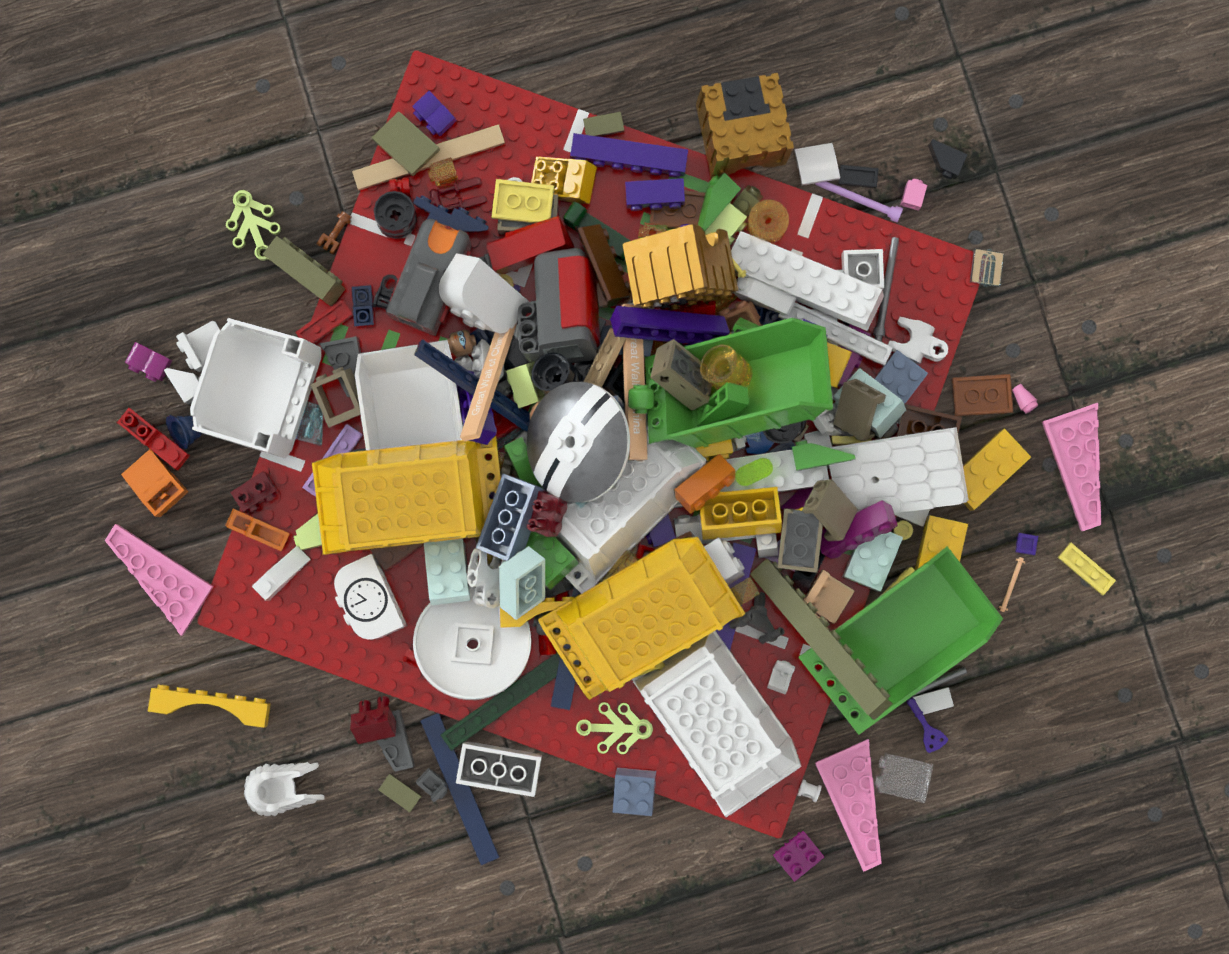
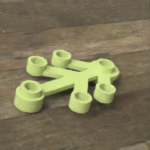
M240 190L233 197L235 208L230 219L226 221V227L230 231H235L238 229L237 220L242 211L245 215L238 235L233 239V245L238 249L245 246L244 239L250 228L257 246L255 248L256 257L262 261L268 260L265 256L260 255L261 251L266 250L268 246L264 245L257 225L269 230L273 235L279 234L281 227L276 222L271 223L253 215L250 207L261 211L266 217L273 216L274 209L270 205H263L254 201L248 191ZM242 197L246 198L245 203H240ZM266 208H271L269 214H265ZM230 222H235L233 228L229 227ZM273 226H278V230L276 232H273L271 230ZM241 239L242 244L237 246L236 241Z
M602 702L599 705V712L605 714L613 724H591L590 721L583 719L577 723L576 730L583 736L588 735L590 732H613L605 741L598 744L597 749L602 754L607 753L609 747L624 733H633L625 742H620L617 745V751L620 754H626L629 747L639 738L646 739L650 737L653 727L648 720H639L630 710L627 703H621L618 706L619 713L626 715L633 724L625 725L610 709V705ZM604 704L608 706L606 712L601 711V706ZM626 705L628 707L627 712H621L620 707ZM584 723L588 725L586 731H582L580 728ZM642 725L647 728L644 733L639 731V727ZM601 744H605L607 746V749L605 751L600 750L599 747ZM622 744L627 747L624 752L619 750V746Z

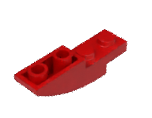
M128 408L117 422L176 470H179L190 456L179 445L131 408Z

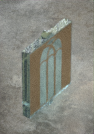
M974 249L970 282L982 284V286L1000 287L1004 253L993 252L991 249Z

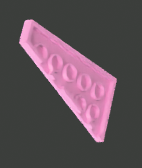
M1098 403L1042 422L1081 531L1101 525Z
M115 524L105 539L106 543L118 558L124 562L130 573L136 577L141 587L157 607L159 606L169 622L175 626L177 632L183 636L214 586L120 525Z
M866 739L815 762L863 871L882 864L869 739Z

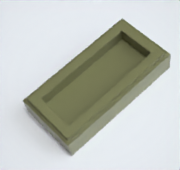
M621 112L583 119L586 135L600 137L624 132Z
M392 774L388 775L378 789L408 812L412 811L422 797Z

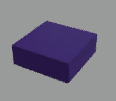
M1018 533L1015 552L1035 555L1038 536Z

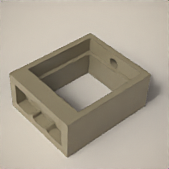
M343 367L332 371L333 375L327 377L324 374L315 378L317 382L310 384L328 427L361 415L356 380L351 368L344 370ZM342 377L355 408L334 416L322 385Z

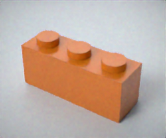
M718 454L674 489L675 498L690 514L695 510L698 511L705 505L707 500L715 498L721 489L725 486H730L734 482L735 469Z

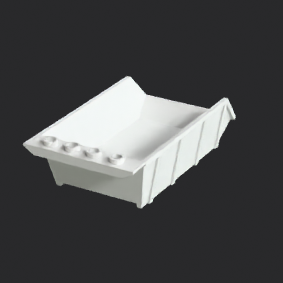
M447 340L429 343L452 359ZM418 345L358 354L355 380L366 450L462 440L460 435L463 425L457 385L414 355Z
M648 412L646 413L648 460H627L621 477L603 496L588 502H567L568 507L562 519V529L558 536L555 537L579 562L565 577L580 593L595 586L679 503L675 498L674 489L701 469L707 461L694 447L674 440H664L649 444ZM577 573H581V577L579 579L575 578V575Z
M716 631L693 643L689 649L685 648L662 661L665 664L662 670L657 669L632 679L644 697L646 704H649L664 725L667 734L671 735L687 758L691 768H694L704 782L710 795L716 800L725 817H728L802 767L792 738Z

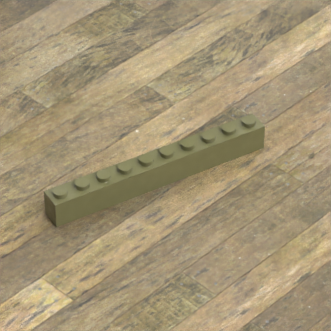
M769 559L764 560L750 575L867 715L874 720L893 704L888 699L890 694L883 687L880 689L876 685L878 680L874 675L865 672L864 668L866 666L859 658L854 659L852 649L847 644L842 645L839 641L842 639L834 629L831 631L827 627L830 625L823 616L819 617L816 614L817 608L811 602L807 603L804 600L806 595L799 588L795 589L792 586L794 581L787 574L784 576L781 573L783 569L777 568L778 563L776 561L772 563Z

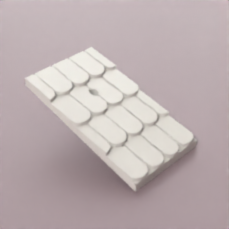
M957 427L829 447L855 455L856 460L832 464L829 467L832 480L858 509L857 512L881 500L892 506L894 514L959 505L968 501Z

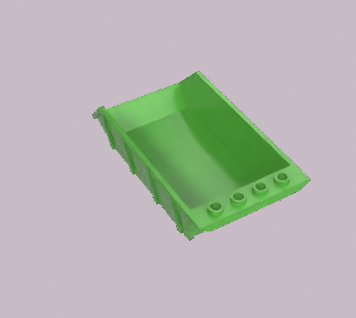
M796 318L777 321L684 347L714 372L710 396L726 382L748 387L749 405L736 415L704 426H697L696 409L691 411L650 378L655 355L645 357L646 385H649V388L654 390V407L647 409L649 444L664 440H674L694 448L702 446L705 448L709 447V444L733 438L740 439L745 435L773 428L780 429L781 426L809 419L811 421L816 420V417L825 410L833 409L826 327Z
M947 546L920 568L835 629L842 638L839 640L842 645L847 644L852 649L854 659L859 658L866 666L864 668L867 674L872 673L878 680L876 685L880 689L883 687L890 694L888 699L893 704L874 720L867 715L812 648L800 655L799 659L859 735L987 643L1003 618ZM820 664L822 669H815V665ZM833 680L834 684L830 686L827 684V681ZM841 695L846 696V700L841 701L839 700V697ZM857 711L858 715L852 716L851 712Z

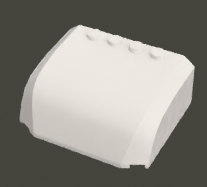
M228 318L225 326L221 330L218 329L213 336L190 407L194 423L192 430L286 458L292 451L312 389L310 384L314 382L321 361V347L302 338Z

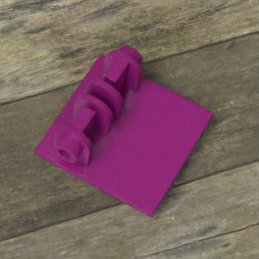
M804 831L798 832L792 840L789 839V843H784L785 846H782L778 851L776 850V853L773 855L794 882L824 858L823 854Z

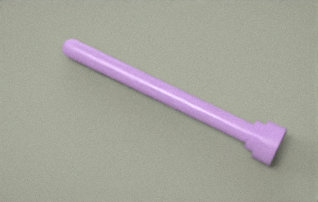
M827 181L815 183V185L885 213L888 215L887 217L891 218V221L896 223L903 208L898 206L888 207Z

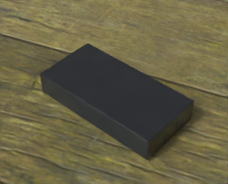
M840 165L838 185L877 188L879 168Z

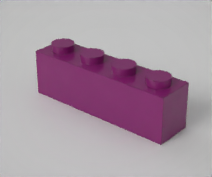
M881 500L857 512L843 540L827 541L824 537L827 529H823L820 545L821 553L831 559L838 558L848 550H854L859 545L870 542L881 534L889 533L898 526L892 506Z

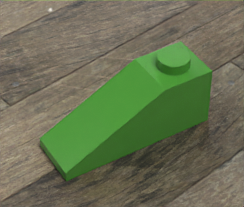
M726 173L719 176L716 174L709 181L710 186L706 190L698 225L703 231L707 230L741 190Z
M726 382L710 396L708 403L696 408L697 426H704L740 413L749 405L748 387Z
M521 437L504 445L503 448L517 477L542 487L531 469L527 446L523 438Z
M807 440L796 442V446L792 447L797 471L856 460L853 454L808 443Z

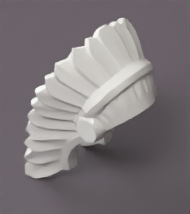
M308 762L298 763L296 765L293 763L288 765L273 764L271 766L265 764L263 767L259 766L252 770L250 775L246 777L244 785V796L248 806H250L253 812L256 811L258 815L276 816L278 813H284L286 810L300 808L302 805L312 804L317 800H324V795H296L294 778L319 767L318 762L312 764Z

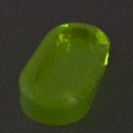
M759 458L740 467L735 473V479L740 485L749 486L770 476L773 472V464L767 458Z

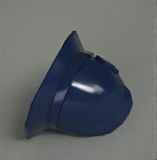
M170 415L166 417L169 434L181 448H188L189 445L193 444L202 435L201 432L192 430V427H194L193 416L179 415L176 417Z

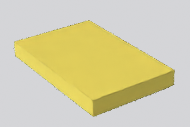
M496 179L492 219L537 223L550 219L554 186Z

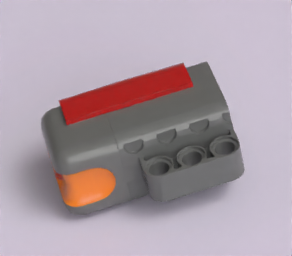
M435 219L423 221L403 265L386 310V314L391 319L436 336L440 324L444 325L451 309L440 297L439 283L456 253L472 257L470 252L472 245L468 234L463 230L458 231L450 226L440 224Z
M579 248L545 252L537 255L534 261L536 301L522 303L518 308V337L521 353L529 362H535L543 355L552 352L562 354L571 363L594 360L597 355V347L600 345L597 279L590 260Z

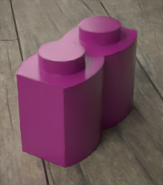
M135 342L125 363L129 365L128 369L138 374L142 371L146 373V378L156 382L157 379L163 381L166 375L164 370L170 367L173 360Z

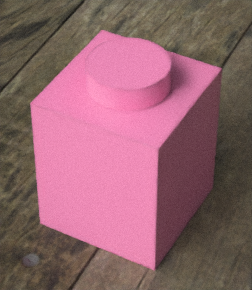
M918 179L908 180L900 206L919 211L927 185Z

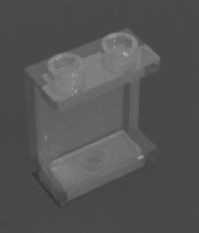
M885 753L884 757L881 756L879 762L881 773L875 780L877 792L925 803L933 764Z

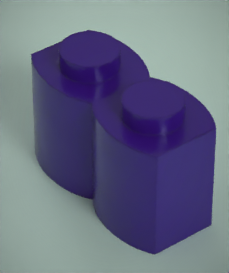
M430 91L412 106L415 110L413 112L415 117L420 122L424 120L428 124L426 128L433 135L437 133L441 136L456 122V118Z

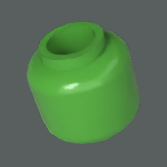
M633 385V388L628 392L629 408L635 409V413H647V409L654 407V390L649 388V385Z

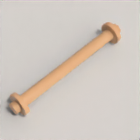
M1019 557V559H1016L1018 562L1002 606L998 607L1001 612L1008 611L1006 607L1022 563L1025 564L1024 558Z

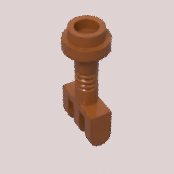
M344 211L338 213L337 217L340 219L328 236L323 233L317 242V245L321 246L326 241L323 247L326 251L333 245L330 250L332 255L340 246V243L336 241L338 234L346 223H351L350 219L352 216Z

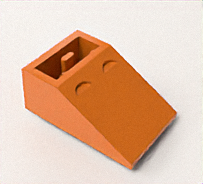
M151 449L121 474L142 503L155 517L160 518L189 492Z

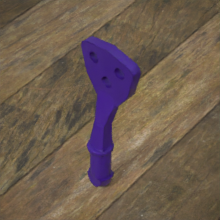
M910 697L907 700V704L923 726V742L926 751L931 753L940 749L948 742V738L940 730L931 727L927 723L923 711L919 708L916 700Z

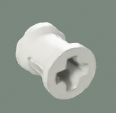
M803 779L797 795H803L816 802L822 786L812 785Z

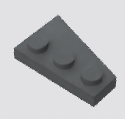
M355 336L320 343L334 370L343 367L344 370L351 368L355 377L357 357L361 353L359 337ZM342 377L338 378L346 396L350 398Z
M401 709L392 711L396 720V736L376 740L395 772L415 767Z

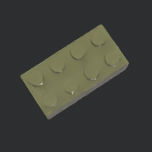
M276 236L263 253L266 258L330 306H333L345 291V288L341 285L343 281L285 237L280 239Z

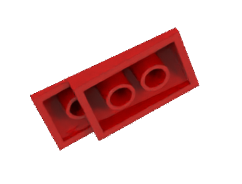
M556 216L507 232L504 238L487 243V248L493 270L499 274H507L533 264L536 256L541 253L572 249L574 244L560 217Z

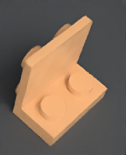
M821 570L804 600L807 603L811 602L817 608V614L832 623H836L853 595L854 590L830 576L825 570Z

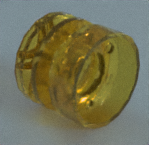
M774 200L758 202L751 209L747 220L748 234L771 244L779 242L784 237L789 225V214L786 208L780 202ZM770 217L772 219L771 223L765 224V219Z
M721 344L714 346L706 352L700 363L702 377L717 390L726 382L747 387L752 379V368L749 362L729 345Z

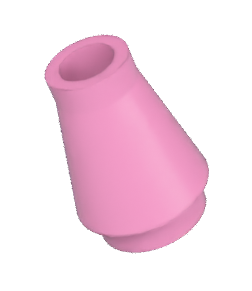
M1022 384L1012 389L1021 411H1024L1025 414L1038 406L1037 399Z

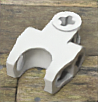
M899 317L897 324L908 330L910 341L904 344L889 341L888 345L893 347V352L896 350L900 351L916 364H920L923 357L937 362L947 355L948 345L944 341L932 336L935 330L933 326L920 320ZM939 347V351L942 353L936 355L934 349Z
M474 549L471 554L467 581L469 586L474 587L473 600L475 604L492 609L498 606L500 602L499 566L506 560L502 559L501 562V558L493 556L491 564L488 565L487 553L479 549Z

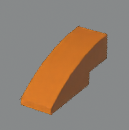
M234 508L225 525L229 529L282 551L290 534Z

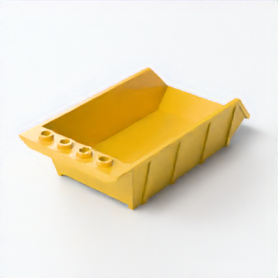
M496 436L491 439L488 445L473 441L457 440L338 453L313 462L312 469L323 554L480 537L493 502L489 494L491 492L496 493L501 480ZM487 453L492 455L491 460L485 459ZM493 473L495 477L490 480L487 478V474Z
M692 537L673 539L542 616L538 621L579 687L590 700L605 690L611 692L618 687L620 689L626 682L648 669L656 668L657 664L685 648L689 649L698 640L717 629L718 631L723 629L725 624L732 619L743 616L745 612L700 539ZM554 628H559V629H560V632H559V633H555V632L553 631V629H554ZM565 644H569L571 647L569 649H565L563 646ZM579 660L581 663L579 665H575L574 661ZM590 676L591 679L589 681L584 680V677Z

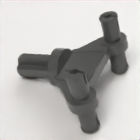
M756 592L754 606L745 612L743 616L729 623L731 629L748 625L764 633L765 635L759 637V642L762 644L768 641L774 642L785 633L781 627L774 629L769 621L767 609L765 608L764 592Z

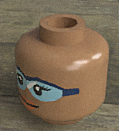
M468 330L453 332L450 334L449 339H447L450 352L456 357L471 354L473 346L476 345L474 334L470 335Z

